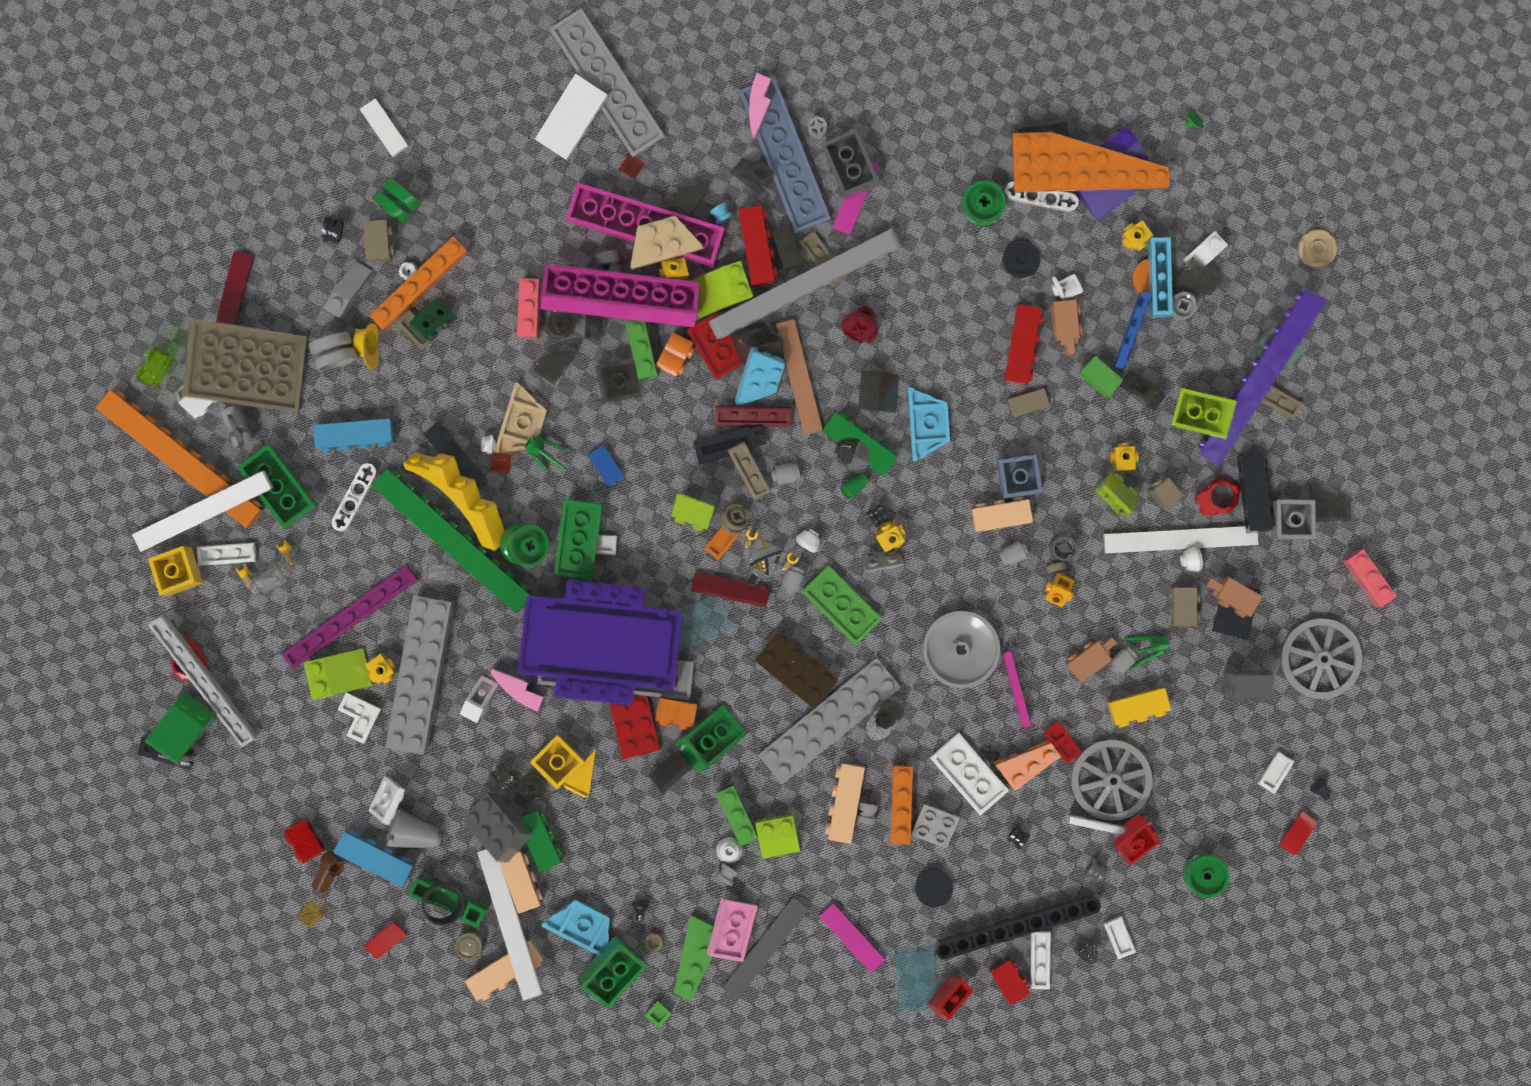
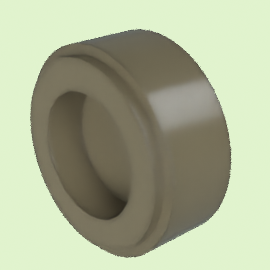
M1063 561L1046 567L1048 574L1067 569Z
M651 932L645 937L644 945L648 951L658 952L663 947L664 940L659 933Z

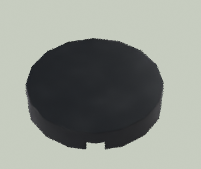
M1025 240L1012 242L1007 246L1002 256V263L1006 272L1012 277L1019 279L1028 278L1033 275L1038 269L1041 260L1037 247Z
M927 869L917 877L915 893L919 901L924 905L940 907L951 898L953 883L949 875L943 870Z

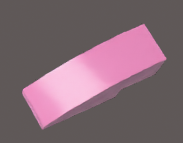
M758 73L752 85L749 105L750 129L752 137L755 139L771 104V99L765 97L771 84V79Z
M495 668L492 669L491 674L509 695L537 712L540 710L545 696L528 690L530 682Z

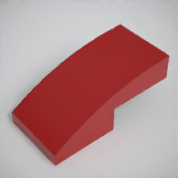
M1059 721L1043 732L1066 764L1082 753Z
M1303 811L1299 812L1292 826L1286 830L1278 845L1295 856L1318 822Z

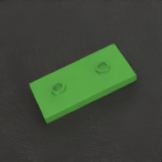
M829 565L802 591L855 646L883 619Z

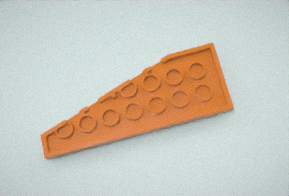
M1052 132L1012 134L1014 193L1169 188L1168 167Z

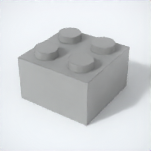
M1315 500L1273 501L1271 515H1274L1275 526L1271 530V540L1316 539Z

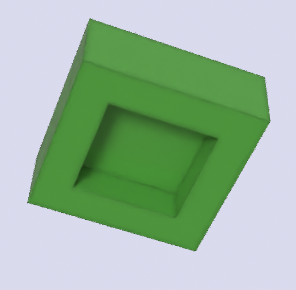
M657 1000L645 1013V1016L660 1028L671 1016L672 1012Z

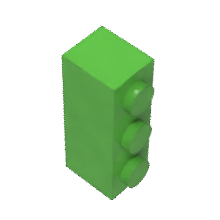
M636 320L625 323L639 381L658 377L646 322Z
M732 784L717 791L718 800L739 845L743 846L758 839L757 832L735 785Z

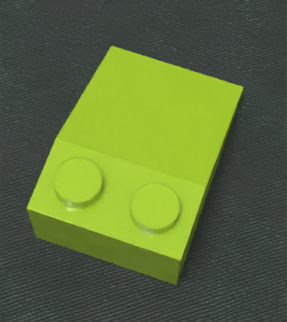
M741 261L691 280L699 282L697 306L699 319L753 299Z
M1181 388L1171 425L1179 429L1227 439L1237 401Z
M1112 472L1093 490L1119 516L1130 515L1139 501L1136 497L1138 493L1132 487L1127 488L1123 484L1124 479L1118 473L1114 474Z
M678 493L671 516L675 518L674 522L685 525L686 522L693 524V529L703 532L704 529L708 530L716 508Z
M364 648L304 662L312 700L373 686L372 680L367 674L369 671L365 666L367 659Z

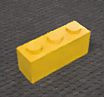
M1164 687L1107 702L1112 724L1118 725L1119 728L1130 725V721L1137 720V722L1149 720L1148 716H1165L1167 711L1171 710Z

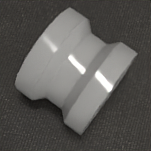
M814 117L809 121L808 132L813 138H821L826 134L827 123L822 117Z
M723 863L720 872H717L716 877L727 885L732 886L734 877L738 876L740 872L732 866Z

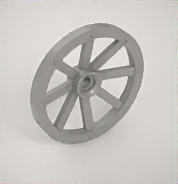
M1311 619L1296 626L1286 637L1281 649V668L1288 683L1299 693L1315 699H1329L1343 694L1355 683L1362 667V651L1357 638L1345 625L1330 619ZM1318 625L1328 626L1323 649L1320 648L1311 633L1310 627ZM1335 628L1344 634L1348 641L1329 651ZM1301 632L1305 633L1315 650L1314 653L1291 646ZM1352 646L1354 654L1353 665L1333 659L1334 656ZM1289 652L1311 658L1312 661L1291 671ZM1322 656L1326 657L1325 662L1321 661ZM1331 665L1351 671L1347 680L1340 686L1331 669ZM1316 666L1317 668L1309 689L1303 687L1294 678V676ZM1325 669L1333 690L1315 692L1322 671Z
M1102 740L1088 746L1076 759L1071 773L1072 791L1079 805L1092 816L1109 821L1122 820L1138 812L1148 800L1152 788L1151 768L1145 756L1134 746L1120 740ZM1106 747L1125 749L1115 771L1112 769ZM1099 749L1107 770L1106 773L1085 762L1089 755ZM1132 753L1140 762L1142 769L1120 775L1128 757ZM1081 766L1100 776L1102 780L1079 785ZM1144 775L1145 780L1142 794L1123 784L1125 780ZM1114 777L1116 782L1111 784L1110 779ZM1105 786L1093 807L1085 801L1081 794V791ZM1119 788L1138 798L1134 805L1124 811L1118 791ZM1112 790L1117 813L1098 811Z

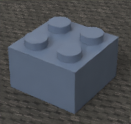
M1037 454L996 461L1002 499L1043 493Z

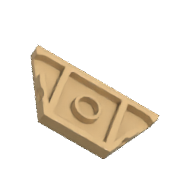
M676 216L641 225L637 228L631 269L699 251L703 247Z
M515 382L494 450L495 454L524 450L526 442L532 435L537 437V435L541 434L547 410L519 383Z

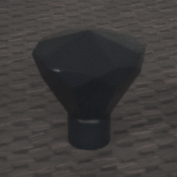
M981 749L978 755L984 758L988 767L992 768L995 766L993 762L999 760L1000 752Z
M1319 779L1310 786V791L1322 796L1324 800H1328L1331 797L1327 792L1325 779Z
M643 899L632 901L631 905L636 912V920H644V913L649 908V901Z

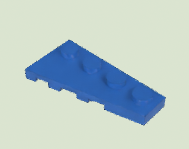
M1143 292L1136 299L1113 365L1114 369L1122 370L1123 367L1128 365L1130 359L1128 354L1130 349L1134 348L1136 342L1135 335L1141 328L1142 317L1149 305L1150 293Z

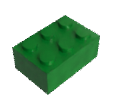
M615 935L577 977V980L582 989L607 1009H610L648 966L641 955Z

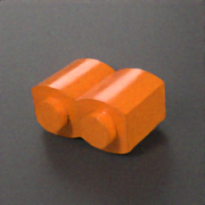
M673 332L656 364V368L674 377H677L678 374L682 375L686 368L685 360L687 357L691 358L695 351V348H693L694 343Z
M660 697L655 720L659 721V725L670 727V724H676L679 729L689 730V727H694L698 704Z

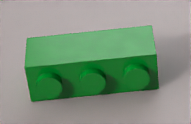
M537 809L520 817L519 819L533 834L526 843L539 872L541 873L561 864L564 855L561 848L556 847L554 843L556 837L552 829L549 830L546 825L548 820L545 813Z

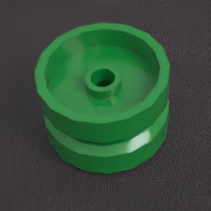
M388 177L382 185L390 195L387 196L382 191L377 190L372 199L392 218H396L405 225L411 216L403 207L406 206L411 211L416 212L421 203Z
M978 181L972 184L965 192L961 202L962 213L965 219L972 225L979 227L995 223L1004 211L1006 204L1005 195L1002 189L993 182ZM980 202H985L986 206L982 207V203Z
M519 522L505 529L501 535L500 549L504 558L509 562L531 567L538 565L545 559L549 550V540L545 531L540 527Z
M1200 852L1194 854L1187 859L1183 866L1182 877L1184 883L1191 891L1201 897L1213 898L1219 896L1229 884L1230 874L1227 866L1222 860L1210 853Z

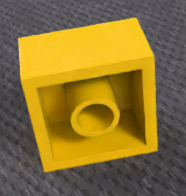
M181 546L148 559L159 595L172 596L203 584L192 547Z
M558 734L530 763L558 789L586 760Z

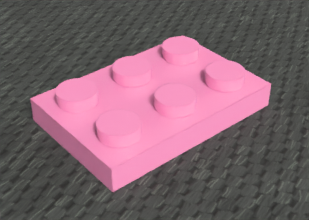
M721 898L707 955L743 962L758 906Z

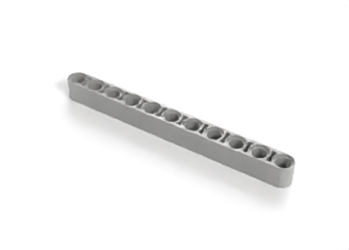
M894 228L716 317L709 322V325L717 340L722 339L836 281L842 275H848L895 251L902 244Z

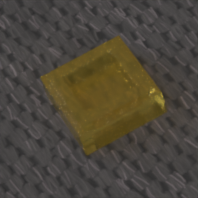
M313 901L296 914L308 929L325 916Z

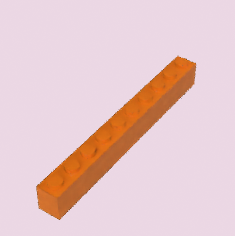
M109 390L96 406L97 410L206 497L215 495L233 486L230 483L232 480L225 474L219 475L214 465L209 462L204 463L199 453L194 450L189 451L184 441L179 438L174 439L169 429L164 426L159 427L156 424L157 420L149 414L144 415L141 412L142 408L125 400L127 396L121 391ZM252 498L225 512L245 528H251L264 510L260 507L262 504L255 498Z

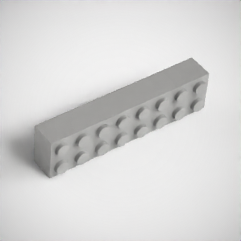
M417 595L413 596L385 748L423 755L427 753L454 602Z

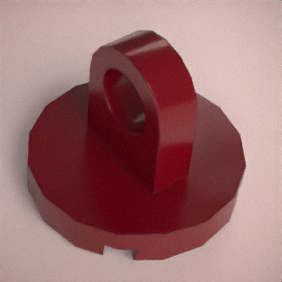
M861 306L856 312L846 314L841 323L844 335L857 343H863V341L871 343L876 339L879 332L878 324L874 320L875 313L868 306Z

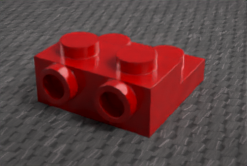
M1140 814L1130 819L1124 825L1127 831L1112 841L1129 866L1160 844L1156 837L1159 835L1148 818L1146 816L1141 817Z

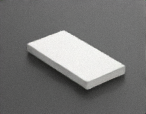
M575 74L535 140L568 160L608 95Z
M959 732L930 756L931 760L980 816L1009 791Z

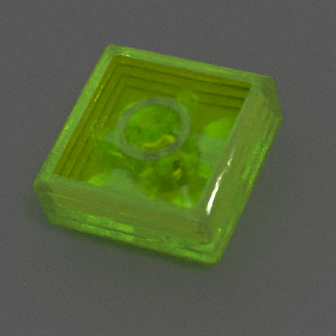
M153 347L152 349L149 348L144 357L146 361L143 366L140 365L137 368L135 375L137 376L136 381H140V383L147 387L158 388L175 357L171 353L164 351V349Z

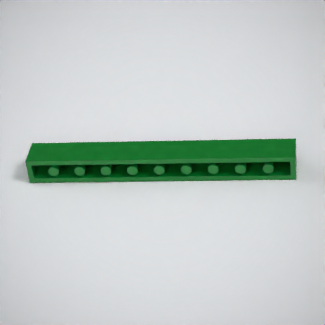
M386 469L372 487L515 614L518 613L526 603V595L532 596L530 594L531 589L524 583L522 585L515 581L517 577L509 570L506 573L501 568L503 565L497 559L493 558L491 560L487 556V550L481 545L478 547L472 543L474 539L466 532L462 534L458 530L459 526L454 521L450 520L448 522L444 518L445 513L438 507L435 509L429 505L431 501L423 494L419 496L415 492L416 488L411 483L407 482L405 484L400 479L402 475L395 469L392 471Z

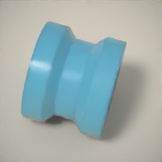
M726 202L710 211V214L716 218L718 226L734 216L732 212L728 211Z

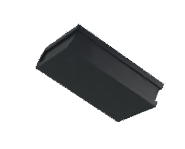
M1245 586L1260 595V589ZM1218 605L1212 631L1248 640L1255 611L1251 617L1245 616L1242 618L1235 614V609L1230 606L1225 608Z

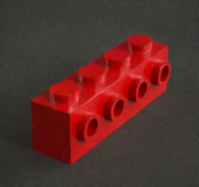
M761 205L738 209L751 285L756 287L775 283L774 278H778L776 266L772 267L771 264L774 254L773 248L768 247L767 240H771L769 229H765L764 222L767 221L766 210H762Z
M1020 304L1016 306L1003 382L1026 386L1028 381H1032L1033 370H1030L1031 363H1035L1037 352L1034 351L1035 344L1039 343L1040 333L1037 330L1038 325H1042L1043 321L1041 308Z

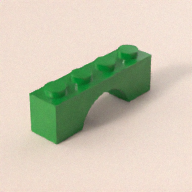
M835 413L822 432L836 443L844 439H856L862 442L869 452L868 466L884 477L898 458L895 456L896 452L888 446L886 448L881 446V441L874 435H871V437L864 433L865 429L856 423L855 426L849 422L850 418L844 413Z
M419 875L416 877L408 896L422 902L425 891L430 886L436 884V882ZM444 886L438 887L429 893L425 904H431L453 913L458 905V895L455 891ZM464 896L465 907L459 919L478 928L489 907Z

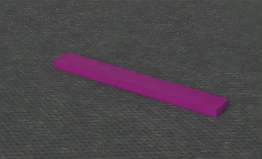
M408 565L404 566L282 653L283 657L294 670L418 581L417 577Z

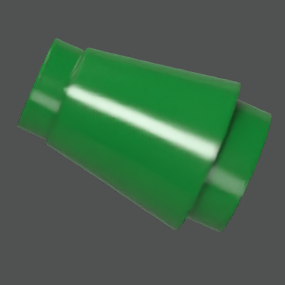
M862 473L843 482L840 490L846 499H854L869 481Z

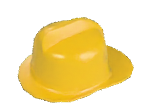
M373 323L369 324L365 329H356L353 339V348L359 356L364 357L367 367L371 370L376 369L379 362V333L377 326Z

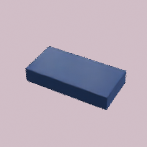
M604 445L587 455L608 487H611L625 477Z

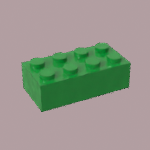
M267 444L237 467L246 479L265 470L273 488L258 496L283 529L291 528L319 507L273 445Z

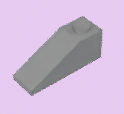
M355 261L332 291L323 309L344 320L372 270Z

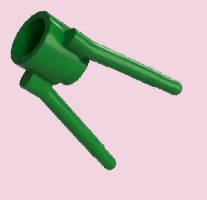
M532 435L524 446L527 449L526 452L545 471L548 468L537 456L539 454H542L565 471L567 469L543 450L545 447L543 443L564 451L568 450L567 447L544 439L540 435H537V437Z
M1156 634L1153 636L1124 638L1125 641L1153 640L1150 642L1149 647L1138 650V653L1141 654L1152 650L1154 654L1132 665L1128 669L1129 671L1157 656L1164 655V651L1169 650L1166 636L1159 637Z

